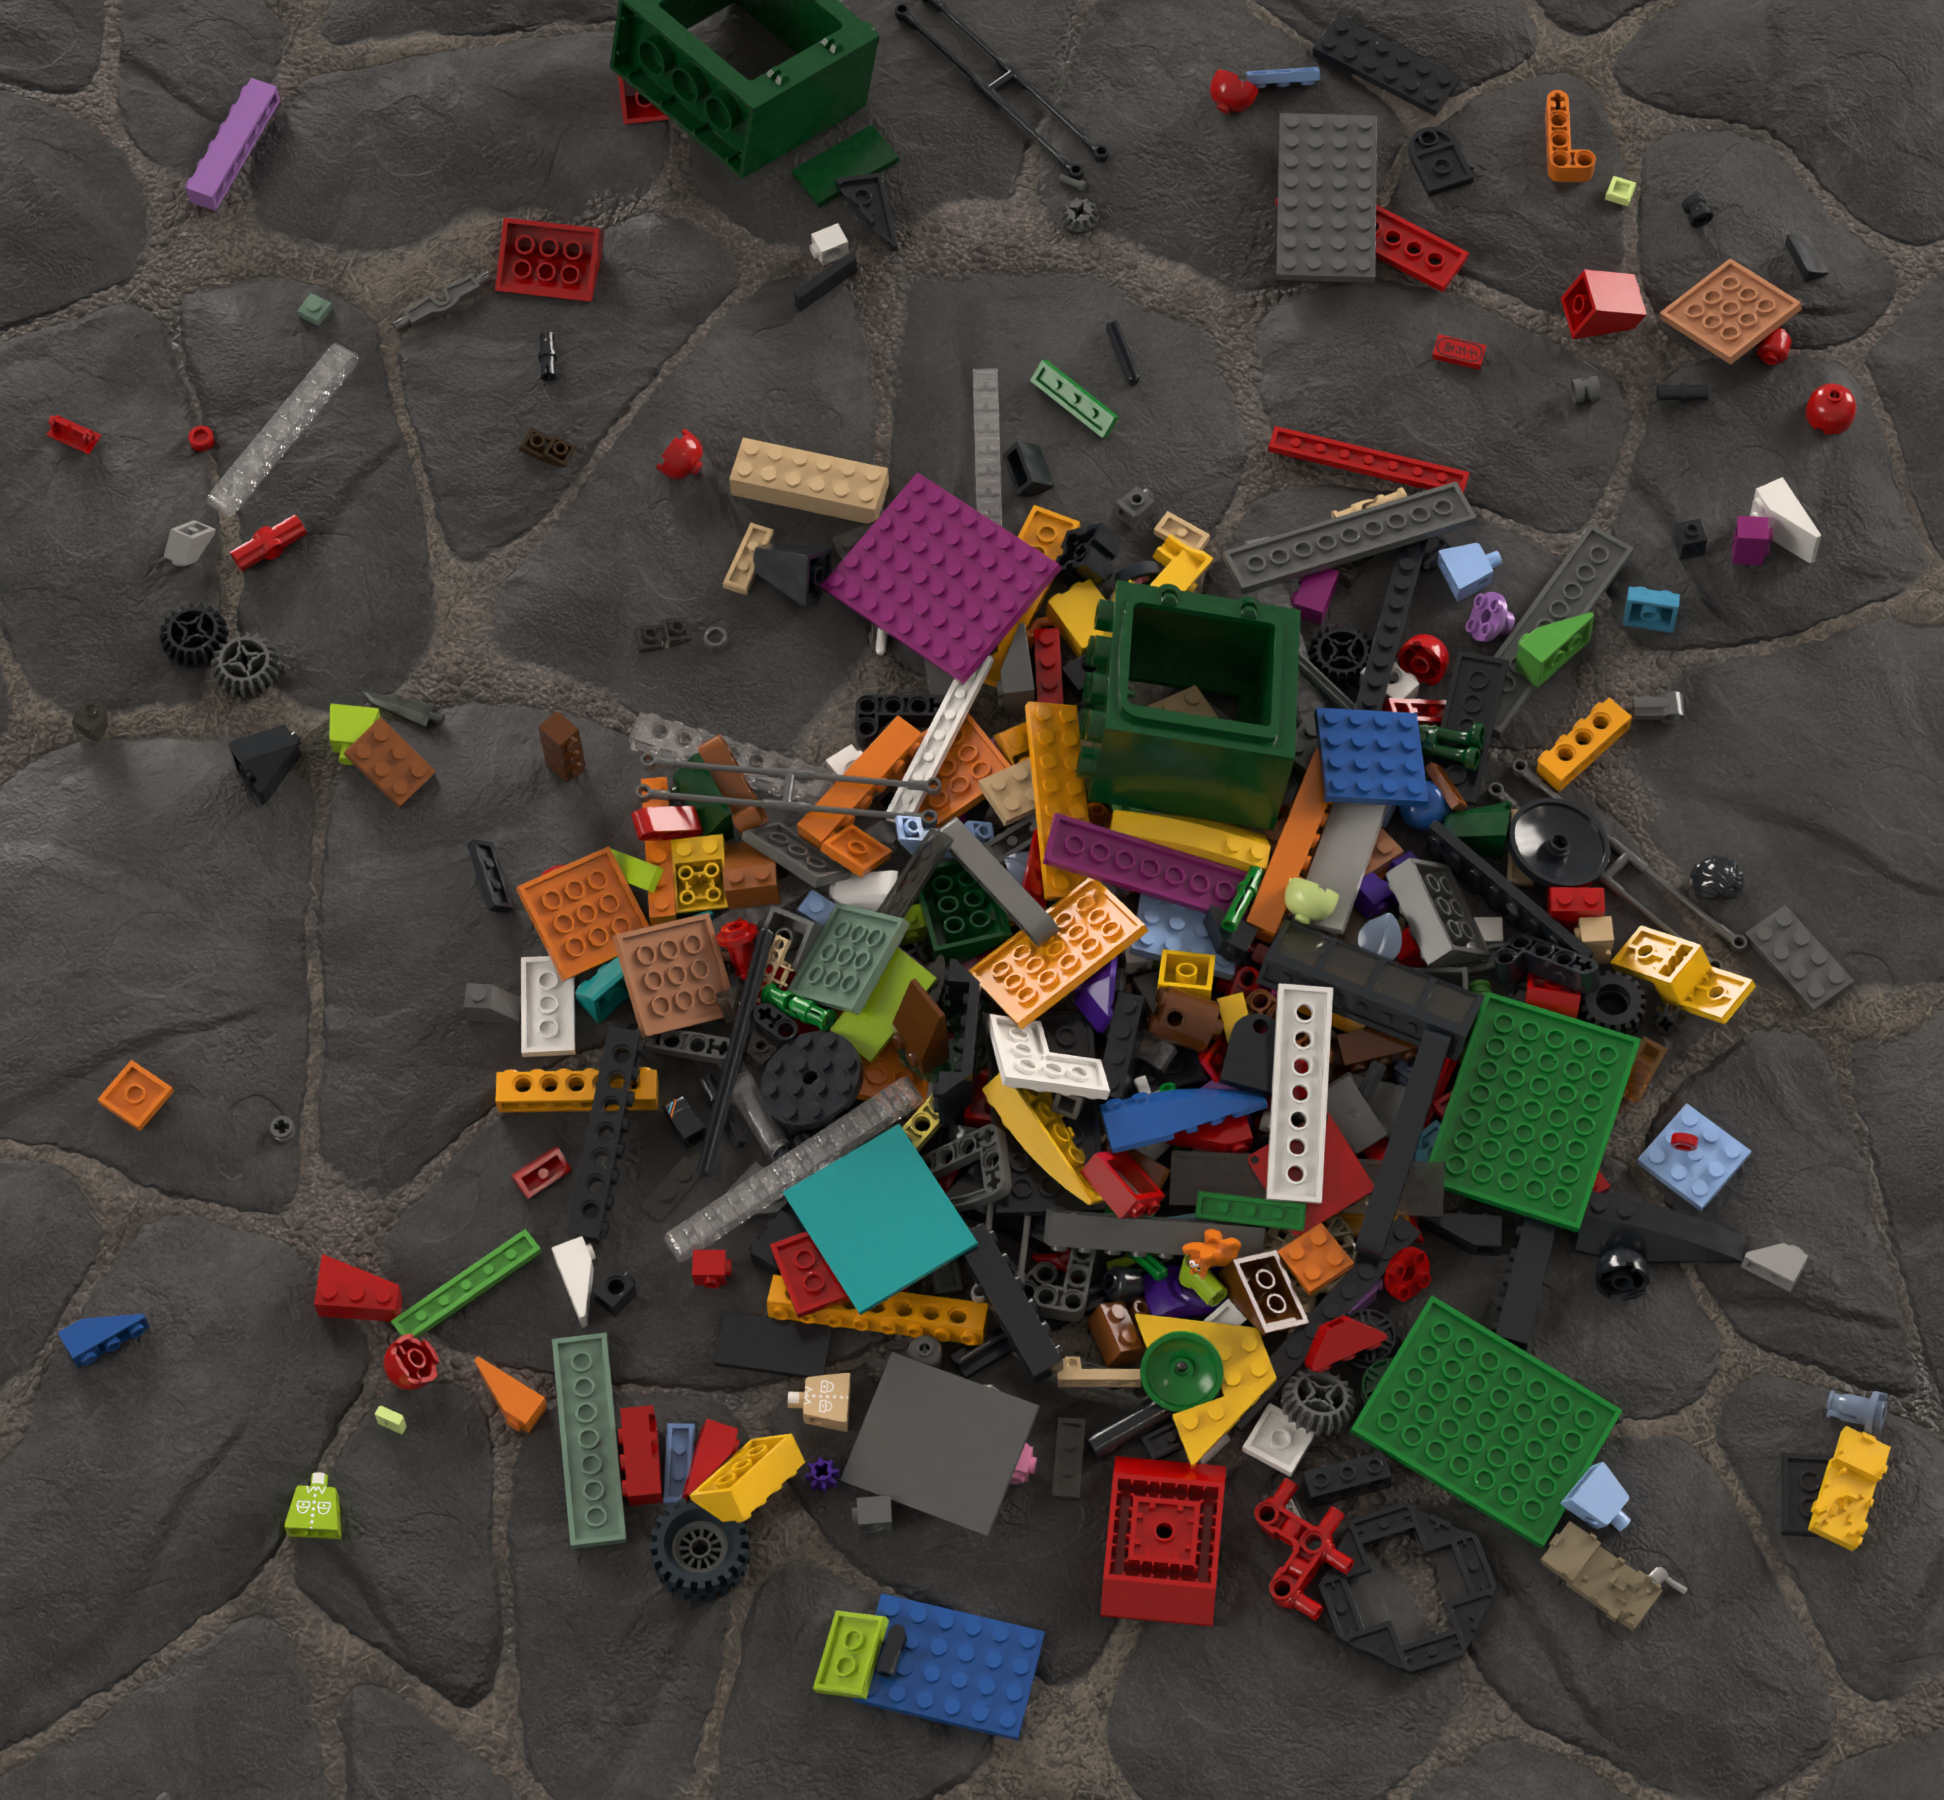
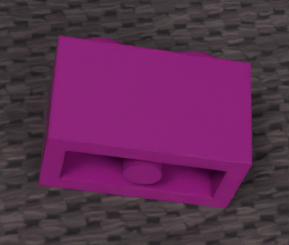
M1738 516L1732 540V564L1763 565L1764 557L1769 556L1770 543L1773 540V527H1769V517Z
M1329 568L1299 577L1298 584L1301 586L1299 591L1294 590L1290 605L1293 606V609L1301 610L1300 619L1322 625L1338 585V570Z

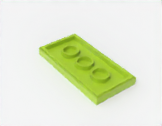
M897 947L859 1015L844 1011L830 1030L848 1039L858 1053L873 1063L892 1039V1023L910 981L916 978L928 993L938 981V978Z

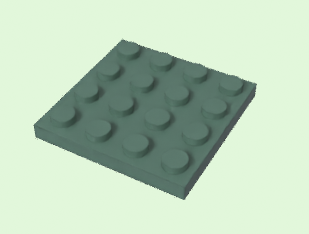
M836 903L787 991L794 992L806 998V1000H812L819 1005L859 1015L884 969L890 962L897 946L903 939L910 923L903 918Z

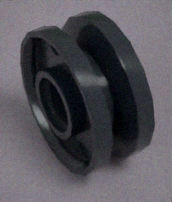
M1364 1308L1350 1313L1347 1317L1386 1333L1388 1339L1382 1341L1381 1345L1373 1350L1364 1349L1357 1352L1356 1357L1345 1361L1346 1364L1357 1370L1366 1371L1374 1362L1384 1358L1390 1359L1395 1347L1396 1332L1389 1318L1385 1314L1373 1309Z

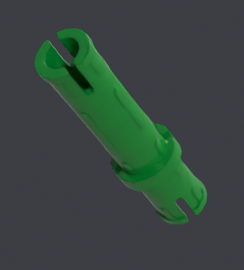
M1251 866L1244 880L1238 884L1237 894L1221 922L1224 930L1228 932H1235L1237 930L1238 924L1246 912L1251 899H1254L1258 893V886L1264 877V871L1261 868Z

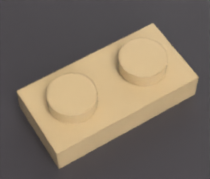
M1168 511L1154 528V535L1166 540L1167 536L1171 534L1185 545L1202 551L1210 540V534Z

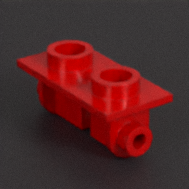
M52 415L48 420L51 428L46 436L88 455L102 436L59 415Z

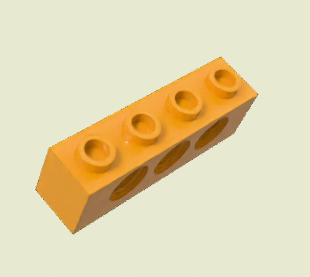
M1608 698L1603 703H1597L1586 719H1579L1568 735L1563 734L1560 736L1550 751L1545 750L1538 757L1536 774L1557 792H1560L1630 729L1632 716L1611 698ZM1595 726H1602L1605 729H1598ZM1582 741L1587 743V745H1580L1577 742ZM1565 757L1568 758L1569 761H1562L1559 758Z

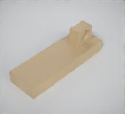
M1065 1357L1063 1359V1370L1057 1373L1058 1387L1141 1388L1140 1369H1082L1080 1357Z

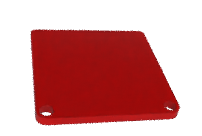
M1326 1112L1328 1120L1326 1121L1322 1203H1304L1307 1204L1304 1232L1290 1230L1294 1237L1303 1235L1319 1223L1326 1221L1369 1195L1374 1189L1373 1182L1328 1112ZM1305 1122L1302 1123V1124H1300V1125L1297 1126V1127H1298V1128L1303 1127V1126L1305 1125ZM1293 1140L1290 1142L1289 1148L1292 1153L1297 1155L1303 1153L1304 1145L1301 1141ZM1269 1144L1248 1157V1163L1265 1191L1267 1189ZM1257 1157L1259 1161L1257 1164H1252L1250 1159ZM1291 1167L1288 1170V1177L1292 1181L1298 1182L1302 1179L1303 1174L1299 1168Z

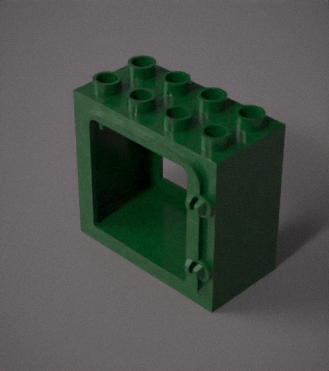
M1116 580L1112 601L1098 600L1094 630L1104 631L1103 636H1089L1085 657V666L1097 668V672L1086 673L1082 702L1095 704L1094 710L1084 708L1079 739L1092 742V746H1081L1076 770V777L1089 779L1087 801L1274 830L1295 760L1301 610L1261 604L1252 597H1242L1237 600L1181 591L1173 584H1163L1160 587ZM1128 680L1179 689H1187L1196 685L1200 692L1239 698L1238 721L1131 704L1127 697L1135 698V691L1128 690Z

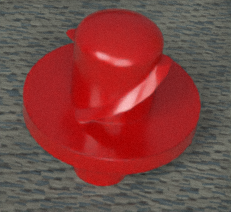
M1406 1247L1392 1257L1383 1275L1385 1289L1390 1296L1404 1302L1417 1295L1421 1289L1428 1287L1431 1282V1275L1429 1274L1430 1264L1426 1253L1416 1247Z

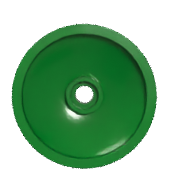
M1174 1331L1160 1336L1149 1345L1141 1361L1140 1376L1144 1390L1156 1404L1167 1410L1181 1412L1210 1402L1219 1392L1223 1382V1362L1218 1350L1209 1340L1193 1332ZM1180 1362H1185L1187 1364V1367L1185 1369H1180L1177 1366V1364Z

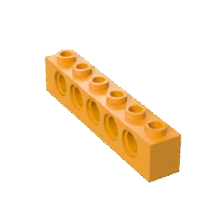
M641 1067L638 1082H633V1085L637 1086L632 1090L635 1092L633 1107H628V1110H658L659 1080L657 1070ZM587 1068L584 1071H572L570 1069L544 1071L542 1069H534L530 1072H519L510 1069L504 1072H497L495 1102L498 1113L591 1111L599 1070L595 1068ZM615 1079L612 1081L611 1087L619 1089L624 1085L625 1081L623 1079ZM550 1086L557 1087L556 1090L552 1092L545 1091V1089ZM575 1086L583 1087L580 1091H572ZM522 1087L530 1088L527 1092L518 1091ZM611 1104L606 1108V1111H619L620 1107L616 1104Z

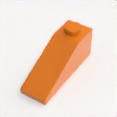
M477 1356L475 1359L477 1370L506 1418V1423L516 1431L522 1429L529 1434L548 1408L545 1397Z

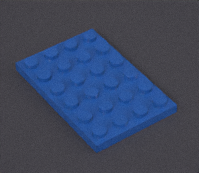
M881 1593L876 1615L885 1616L889 1623L867 1699L853 1698V1702L1018 1741L1045 1631ZM899 1624L905 1629L907 1642L902 1652L895 1679H890L878 1675L876 1670L883 1648L886 1646L885 1642L888 1631L893 1625Z

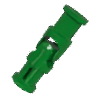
M773 983L767 984L761 992V1004L769 1003L785 1015L800 1019L801 1022L807 1025H816L821 1031H830V1028L836 1022L837 1014L834 1010H825L812 1000H806V998L789 990L783 991L778 989L777 985Z

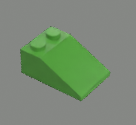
M1589 612L1537 627L1530 634H1524L1518 641L1519 646L1516 654L1515 670L1535 687L1541 686L1590 641L1595 615Z

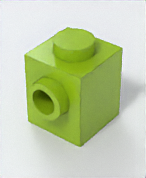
M919 904L894 909L895 917L903 918L910 923L900 946L926 941L925 924Z

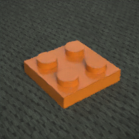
M853 824L825 840L820 848V851L829 856L830 859L837 861L861 878L888 861L893 850Z
M131 1060L97 1100L104 1108L138 1131H141L174 1091L171 1086Z
M1319 1223L1277 1251L1282 1263L1309 1296L1354 1267L1352 1259L1322 1223Z

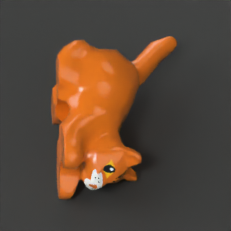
M1208 1229L1204 1232V1243L1191 1242L1185 1244L1182 1247V1251L1186 1255H1191L1189 1259L1190 1273L1192 1275L1197 1273L1201 1279H1205L1209 1268L1213 1266L1226 1267L1233 1259L1238 1258V1252L1241 1248V1243L1238 1239L1231 1237L1223 1240L1220 1231Z

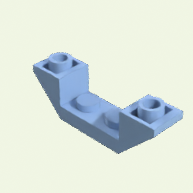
M899 815L895 817L898 840L911 855L954 858L937 839L935 832L938 828L922 827L921 817ZM967 821L965 823L966 828L982 844L994 838L992 822Z

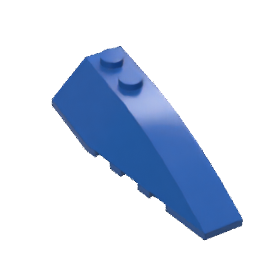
M1213 1088L1177 1089L1150 1094L1140 1092L1134 1094L1132 1098L1124 1100L1114 1098L1106 1101L1105 1104L1099 1105L1105 1134L1113 1153L1174 1139L1173 1133L1186 1130V1133L1189 1134L1198 1131L1197 1127L1204 1123L1214 1126L1223 1123L1222 1121L1228 1115L1238 1118L1268 1108L1264 1095L1242 1090Z

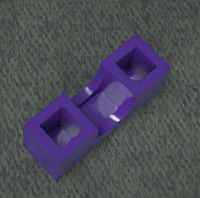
M1409 851L1391 861L1388 871L1408 858H1418ZM1374 872L1363 877L1354 906L1367 920L1375 915L1381 916L1389 907L1395 904L1400 905L1396 896L1390 891L1388 882L1378 878Z

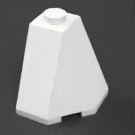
M898 871L869 872L862 878L851 873L850 879L830 885L829 899H832L834 904L841 903L894 916V909H897L900 897Z

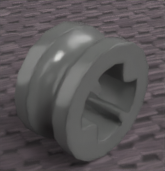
M287 1116L276 1117L270 1124V1131L275 1140L279 1142H288L296 1134L295 1125ZM285 1124L289 1129H285L286 1132L280 1134L277 1128L281 1129L280 1125Z

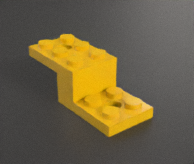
M1640 926L1610 962L1614 970L1654 983L1664 1004L1670 1002L1673 1006H1681L1680 1010L1722 1024L1728 1022L1756 987L1752 979L1712 967L1700 944L1644 926Z

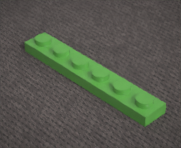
M524 1229L391 1320L393 1327L400 1336L413 1334V1338H419L541 1254V1248L528 1231Z

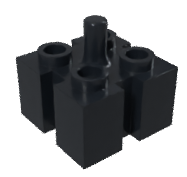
M1103 523L1089 525L1086 531L1082 528L1068 530L1061 545L1063 553L1057 556L1055 561L1062 568L1056 577L1069 588L1077 582L1083 583L1089 579L1094 584L1105 582L1113 575L1111 571L1112 564L1109 561L1117 556L1122 539Z

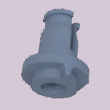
M1831 1390L1826 1409H1828L1826 1417L1834 1416L1842 1421L1865 1425V1432L1873 1436L1876 1429L1882 1430L1888 1394L1873 1391L1869 1399L1851 1394H1837Z

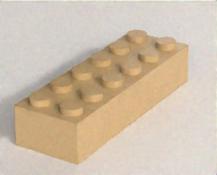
M743 438L729 481L731 495L873 525L881 512L889 486L888 468Z

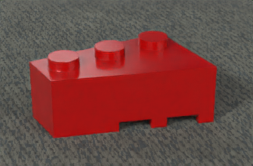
M322 1254L314 1306L319 1317L391 1322V1320L400 1315L403 1296L398 1284Z
M654 1406L620 1408L622 1428H618L619 1445H623L624 1454H620L621 1471H626V1480H622L623 1497H628L630 1506L663 1503L658 1425Z

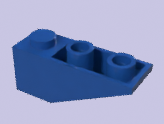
M144 1314L85 1318L59 1331L58 1335L75 1365L79 1368L92 1364L96 1361L97 1357L106 1352L118 1349L121 1343L128 1339L141 1336L150 1326Z

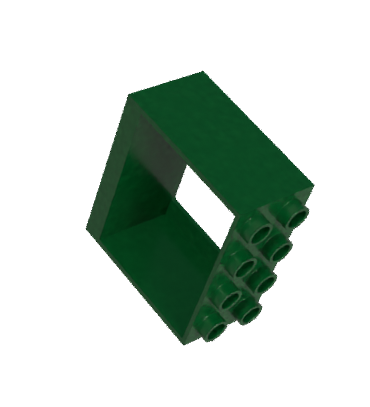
M619 0L609 68L737 176L744 179L866 106L880 35L870 22L861 21L845 8L841 0ZM736 3L796 52L797 55L773 67L754 80H748L687 29L727 6Z

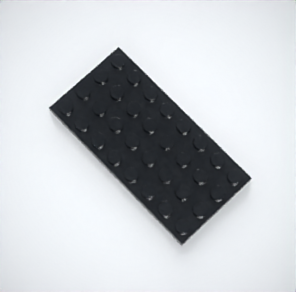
M1048 1011L1035 1019V1021H1041L1049 1052L1095 1059L1093 1026L1081 1011ZM985 1013L988 1083L1000 1072L987 1021L990 1014L1008 1017L1006 1013ZM1086 1097L1084 1106L1076 1120L1066 1116L1062 1118L1066 1128L1071 1127L1075 1134V1137L1072 1139L1075 1146L1082 1149L1086 1156L1085 1165L1095 1153L1102 1152L1098 1098L1089 1099ZM990 1105L991 1124L1001 1128L1006 1135L1012 1187L1008 1195L995 1201L996 1217L1046 1215L1047 1209L1105 1212V1201L1088 1205L1051 1177L1026 1152L1010 1130L1003 1125L1002 1118L995 1108ZM999 1155L993 1158V1167L998 1163Z

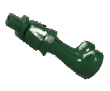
M1474 723L1469 731H1455L1438 727L1437 725L1429 726V724L1418 725L1422 756L1426 755L1430 758L1434 756L1443 757L1463 763L1466 769L1473 771L1477 769L1481 757L1480 750L1483 749L1484 723ZM1439 741L1465 745L1469 748L1462 749L1439 745Z

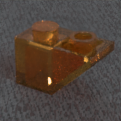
M1645 1036L1643 1037L1623 1096L1639 1103L1668 1050L1667 1048Z

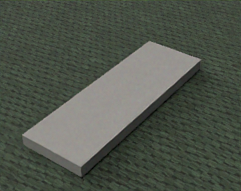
M1333 803L1306 880L1319 884V887L1324 892L1329 888L1340 897L1334 911L1325 920L1319 922L1310 921V924L1306 925L1294 920L1296 916L1294 914L1291 921L1315 930L1344 934L1389 805Z

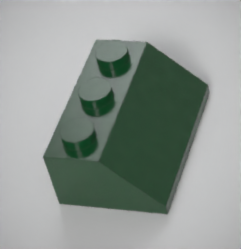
M699 752L693 754L686 761L704 763ZM680 768L672 776L674 787L670 788L672 793L722 797L708 770ZM675 799L676 802L681 801L683 806H694L696 808L703 830L697 837L723 834L725 842L735 838L732 815L727 804Z

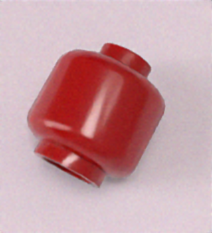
M1779 327L1758 343L1756 353L1768 365L1782 363L1788 358L1791 338L1784 329Z

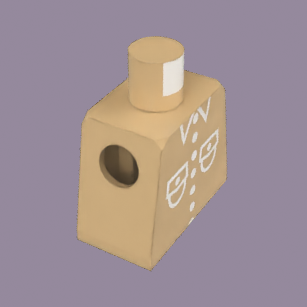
M850 1373L807 1377L805 1380V1392H788V1408H802L803 1419L806 1424L848 1432L851 1393Z

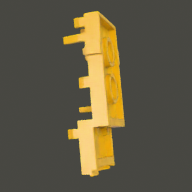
M1848 1426L1843 1428L1834 1457L1828 1461L1818 1498L1812 1505L1811 1512L1813 1515L1808 1528L1809 1531L1851 1551H1854L1862 1544L1863 1537L1861 1535L1865 1533L1868 1527L1865 1520L1869 1508L1874 1503L1872 1497L1876 1483L1887 1472L1888 1466L1886 1462L1890 1446L1877 1441L1874 1436L1864 1431L1860 1433Z

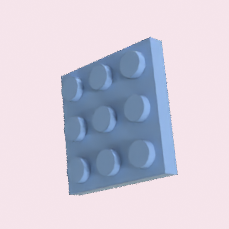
M1686 1103L1637 1159L1636 1164L1701 1212L1751 1154V1150ZM1678 1132L1695 1135L1698 1137L1697 1149L1694 1151L1674 1149L1670 1145L1671 1135Z

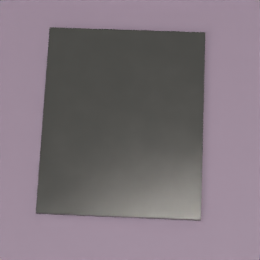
M892 1352L840 1481L879 1496H890V1500L989 1536L1040 1406Z

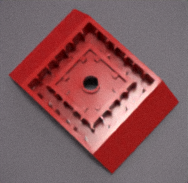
M1116 1456L1100 1617L1213 1627L1226 1466L1196 1463V1466L1191 1468L1190 1463ZM1166 1526L1171 1529L1172 1535L1169 1538H1160L1156 1534L1157 1529Z

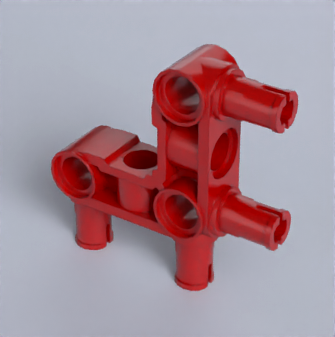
M1285 1478L1273 1497H1268L1265 1501L1259 1503L1254 1511V1516L1263 1532L1276 1541H1283L1293 1549V1553L1285 1565L1279 1567L1269 1585V1590L1274 1602L1278 1606L1289 1610L1297 1609L1316 1621L1323 1611V1606L1304 1595V1591L1323 1564L1328 1563L1347 1575L1354 1565V1560L1335 1549L1332 1535L1345 1516L1340 1510L1331 1506L1320 1524L1313 1526L1290 1512L1286 1506L1299 1487L1293 1481ZM1274 1513L1275 1517L1271 1521L1265 1522L1262 1520L1265 1514ZM1319 1541L1322 1543L1317 1550L1308 1549L1311 1542ZM1289 1587L1290 1592L1287 1595H1277L1280 1588Z

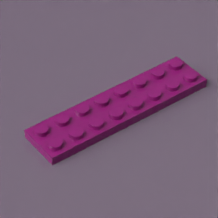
M1055 813L1053 816L1043 864L1207 914L1211 905L1227 912L1237 894L1238 884L1244 880L1248 873L1059 813ZM1248 907L1241 919L1243 921H1246Z

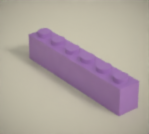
M253 78L250 79L247 86H243L238 101L231 106L228 118L225 122L221 123L218 135L214 141L212 140L209 143L205 157L199 160L196 172L186 183V191L191 203L214 211L217 210L280 102L277 86Z

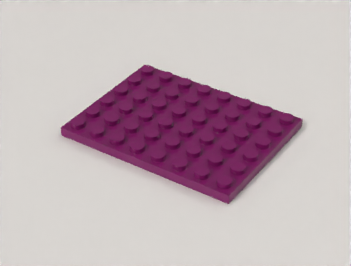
M917 472L822 583L821 588L964 685L1062 568L1054 560Z

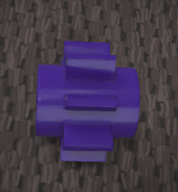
M818 1457V1461L814 1464L808 1463V1469L811 1473L805 1474V1480L808 1482L813 1481L811 1483L812 1491L818 1488L825 1494L826 1489L830 1486L837 1487L834 1478L840 1476L839 1469H832L834 1465L832 1459L826 1462L822 1461L821 1457Z

